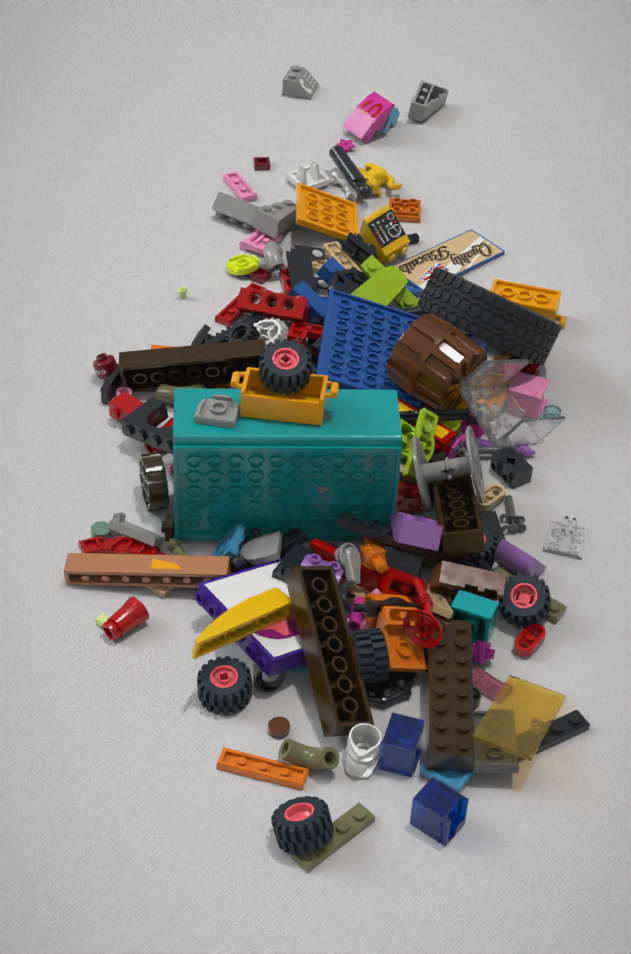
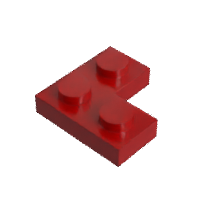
M294 320L287 334V339L290 342L292 340L297 341L298 345L300 343L304 345L306 338L317 341L322 336L323 326Z

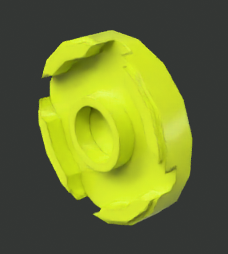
M247 254L236 255L229 259V263H226L227 271L231 275L250 274L260 266L258 257L253 254L251 256H247Z

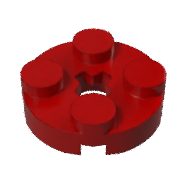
M399 482L396 513L398 511L414 515V512H423L425 508L418 486Z

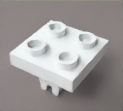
M312 160L311 165L306 167L300 164L297 170L286 174V178L295 186L298 182L316 189L330 185V179L319 170V163H316L315 160Z

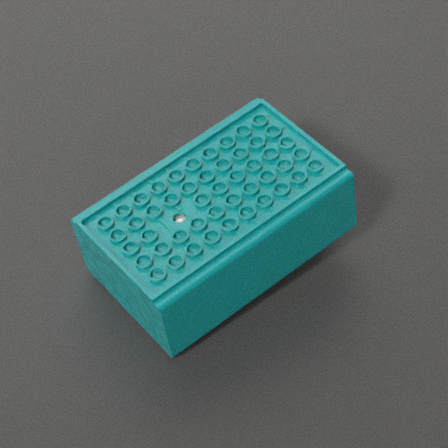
M174 388L173 478L175 539L182 541H219L238 523H241L246 527L243 536H245L243 541L254 539L251 528L256 526L259 528L261 535L277 531L284 535L299 527L307 535L309 541L314 539L322 541H364L363 535L335 526L339 514H344L345 512L355 515V518L360 520H371L375 523L374 525L392 528L390 514L396 515L402 452V431L397 390L338 389V395L335 399L327 398L323 424L320 426L240 417L241 389ZM217 394L231 397L232 401L239 405V416L235 428L194 423V415L200 401L213 398V395Z

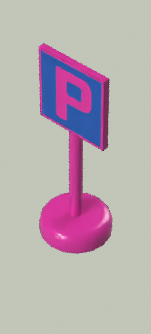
M465 420L461 421L460 430L463 435L451 447L448 455L449 459L456 457L459 447L466 440L465 432L468 426H471L475 438L483 436L486 429L483 420L478 425L468 424Z

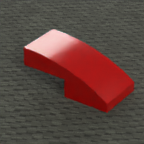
M288 268L279 269L284 292H291L292 287Z

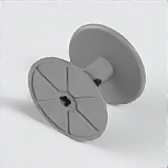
M468 426L465 432L468 456L453 459L446 457L444 461L427 463L420 439L416 436L412 438L415 474L422 503L427 513L431 512L433 508L431 483L449 479L452 482L453 478L471 475L480 502H485L482 466L471 426Z

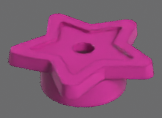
M340 139V143L336 144L342 146L345 152H350L352 148H356L352 144L353 140Z

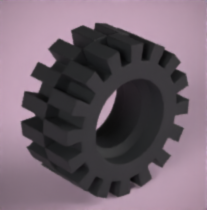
M241 320V323L236 322V326L232 325L231 330L228 329L227 332L229 334H226L225 340L226 342L259 339L260 334L251 321Z

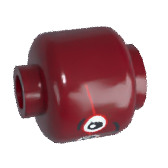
M106 353L99 354L93 362V368L97 377L104 381L108 379L117 366L115 357Z

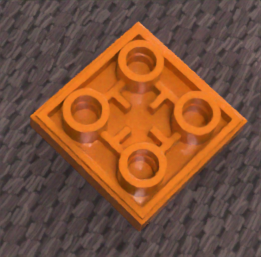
M389 198V206L399 222L420 223L421 200L415 198Z

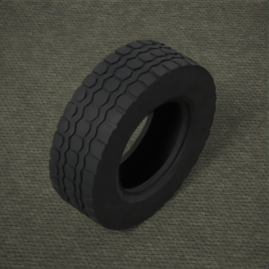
M438 267L434 268L417 305L429 314H434L481 340L539 365L545 363L562 327L530 309Z

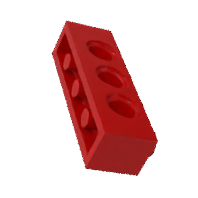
M247 286V288H240L236 308L242 313L252 314L254 312L269 318L291 322L294 320L306 322L310 303L304 296L296 295V297H292L284 292L275 294L271 290L263 289V291H259L254 287ZM257 298H261L259 303L254 304ZM277 301L274 307H270L272 302ZM294 304L291 310H286L288 305Z

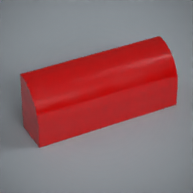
M314 539L310 542V549L314 550L313 554L319 555L321 559L337 562L335 559L337 548L320 539ZM361 561L360 583L356 585L372 593L376 588L379 589L377 583L382 573L363 566Z

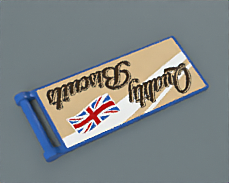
M468 230L393 266L402 271L406 276L410 286L406 284L405 287L418 299L423 293L435 267L461 276L504 255L505 251L477 232Z

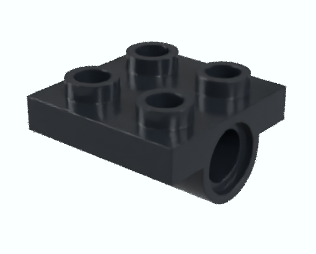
M350 232L346 236V240L341 247L342 251L352 258L357 255L355 260L360 264L371 255L378 260L377 248L373 244H367L362 241L363 238L357 233L353 234Z

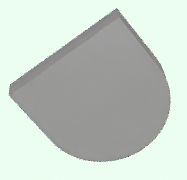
M213 395V398L200 401L194 415V423L234 429L239 416V405L232 401V398L229 396Z
M277 531L250 540L242 547L240 554L251 565H260L279 560L282 543L281 532Z

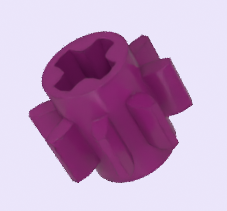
M476 640L475 645H472V661L488 664V659L494 660L495 649H490L491 643Z

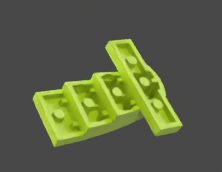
M373 255L360 265L359 268L370 279L352 292L351 295L389 306L394 301L401 309L418 305L419 300L405 287L408 283L407 278L398 268L392 265L385 268Z
M426 408L419 411L415 428L403 419H400L402 431L401 459L407 461L403 476L416 484L412 438L416 436L420 439L426 460L429 462L434 452V434L439 416Z

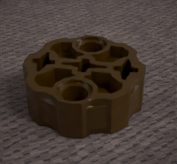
M161 453L142 454L139 457V474L147 511L167 509L169 507V489Z

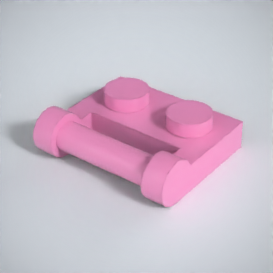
M255 229V232L247 239H243L239 246L242 250L249 249L263 255L265 244L270 241L278 244L282 241V234H279L278 238L274 239Z

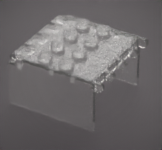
M528 359L483 361L460 383L459 393L464 401L468 402L467 405L474 417H478L476 420L482 430L487 432L486 436L492 446H496L497 449L540 445L544 442L543 439L566 419L565 416L527 419L525 416L526 411L520 408L516 402L517 397L509 391L507 382L529 363Z

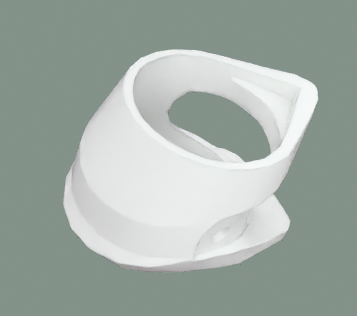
M362 723L355 725L351 729L346 746V772L350 776L365 779L369 778L374 771L383 746L382 735L377 727Z

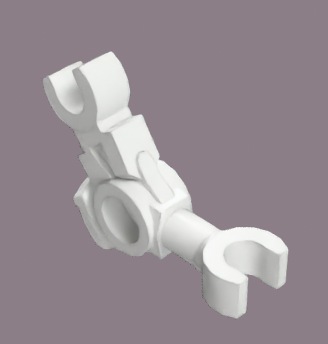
M333 172L330 174L333 177L330 183L332 185H342V188L345 190V199H353L354 203H356L357 190L353 189L347 180L342 179L339 173Z

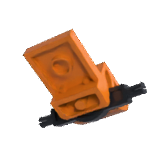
M368 593L363 597V604L354 603L353 611L363 612L366 615L368 629L379 627L383 632L388 647L389 671L424 672L427 670L423 647L414 644L407 637L403 628V620L408 612L415 609L424 610L421 608L420 603H413L404 595ZM412 616L410 621L411 626H415V621L417 620L414 616Z

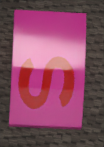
M374 91L354 109L342 127L369 143L375 131L380 132L395 105Z

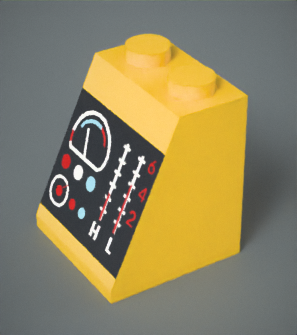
M388 204L365 217L362 221L359 235L363 238L362 241L367 244L371 243L377 248L378 261L382 265L393 262L396 257L402 256L408 251L410 240Z

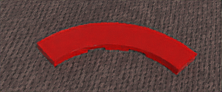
M103 536L78 541V546L82 553L167 555L157 546L153 547L129 537L116 536V538L104 539Z

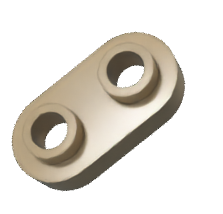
M497 483L487 486L485 488V502H480L476 494L478 509L480 511H488L503 501L506 494L505 487Z

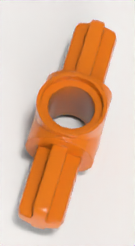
M368 542L360 545L363 566L379 573L388 571L389 567L386 562L385 549Z

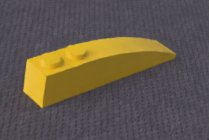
M275 587L256 596L249 597L216 618L198 636L194 643L191 658L197 659L289 618L292 609L290 598L279 588Z

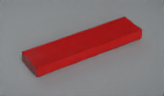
M251 283L250 285H248L250 287L256 288L259 291H263V289H266L265 287H262L255 283ZM238 296L215 316V322L230 327L231 324H234L244 314L236 308Z

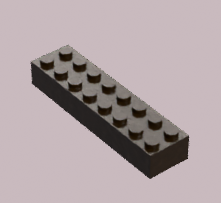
M265 339L119 352L118 369L123 386L129 387L132 392L157 390L158 386L164 383L175 387H187L198 383L203 385L231 383L235 371L245 372L247 367L259 368L260 354L263 348L266 347ZM240 377L239 382H243L244 377Z
M471 475L453 478L452 482L449 479L432 482V494L438 525L443 527L441 543L444 556L456 557L461 554L476 555L485 552L484 530Z
M296 566L285 577L323 735L324 737L348 736L355 725L366 723L374 726L334 567Z
M437 619L443 631L442 640L437 646L426 648V769L471 772L475 756L471 621ZM435 628L433 633L435 639L438 636V628Z

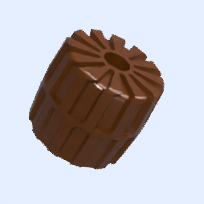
M426 313L411 323L398 339L386 365L387 376L412 397L433 410H454L462 403L463 397H468L473 390L470 386L471 383L479 381L482 375L479 371L486 366L487 360L484 359L487 357V352L455 326L434 314Z

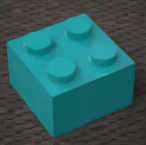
M459 590L451 605L453 614L449 620L471 621L472 643L475 644L476 640L489 643L495 630L499 602Z

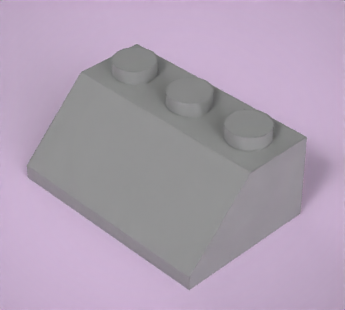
M219 191L211 209L216 212V216L223 219L226 216L229 218V221L236 224L241 222L243 223L242 226L251 229L255 209L260 207Z

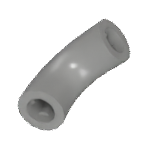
M267 242L263 248L267 267L270 272L278 271L284 267L282 260L283 249L276 242Z

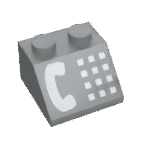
M291 65L283 78L282 95L311 100L319 83L306 68Z

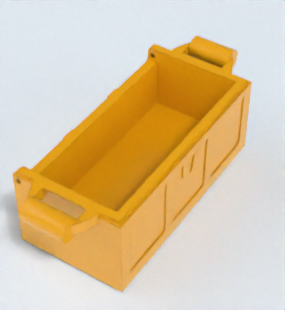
M494 279L490 291L530 309L555 323L556 319H560L559 325L562 326L561 329L565 328L567 317L558 314L562 291Z
M247 367L245 372L235 371L230 383L231 387L241 389L240 417L320 426L323 424L327 398L335 399L339 389V384L328 381V376L311 374L309 383L306 384L303 390L300 389L299 393L295 394L292 392L288 396L286 393L278 395V392L272 393L270 388L266 389L263 386V383L260 381L259 368ZM240 377H244L243 384H239Z

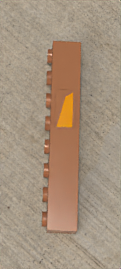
M68 553L64 567L67 585L198 588V584L231 574L229 556Z

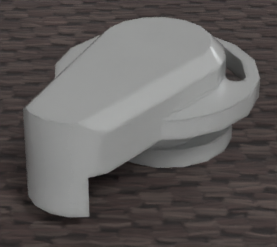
M344 543L336 549L335 559L345 569L347 580L343 584L349 587L360 583L361 558L358 549L352 543Z

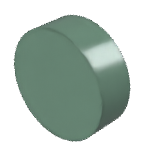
M104 521L95 522L91 526L92 537L104 536V539L110 537L111 529L108 528L109 523Z

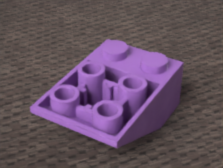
M398 511L397 515L390 514L394 541L438 551L443 530L442 526L437 525L438 521Z

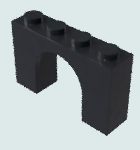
M151 397L121 419L122 431L125 436L173 454V425L157 428L159 424L169 418L164 401Z

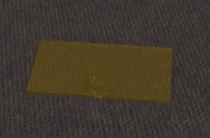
M509 675L471 739L532 761L565 701L566 695Z

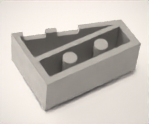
M421 80L412 100L408 118L421 122L445 105L449 89Z
M284 200L283 202H275L268 206L263 205L260 208H256L252 227L277 239L279 234H284L285 229L289 230L296 225V204L292 200Z

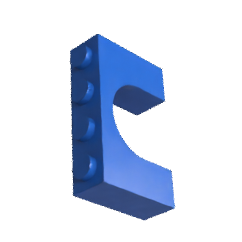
M332 257L322 265L317 275L330 286L333 277L332 273L335 270L342 271L346 269ZM301 281L291 290L289 295L292 297H296V295L306 297L310 303L308 319L312 323L320 324L322 322L324 324L328 298L320 296L304 281ZM338 281L337 286L341 287L342 283Z

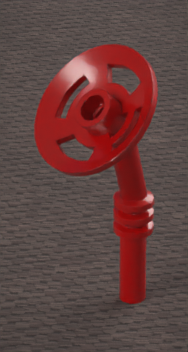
M415 578L413 584L418 593L420 606L424 610L415 609L408 612L403 620V628L407 637L414 644L423 648H433L442 640V627L433 616V602L429 593H426L421 579ZM412 616L417 618L415 626L410 624ZM435 628H438V636L435 639L433 633ZM415 633H417L422 638H426L427 641L419 638Z

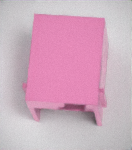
M518 371L507 389L505 411L538 420L549 402L548 399H544V392L551 380Z

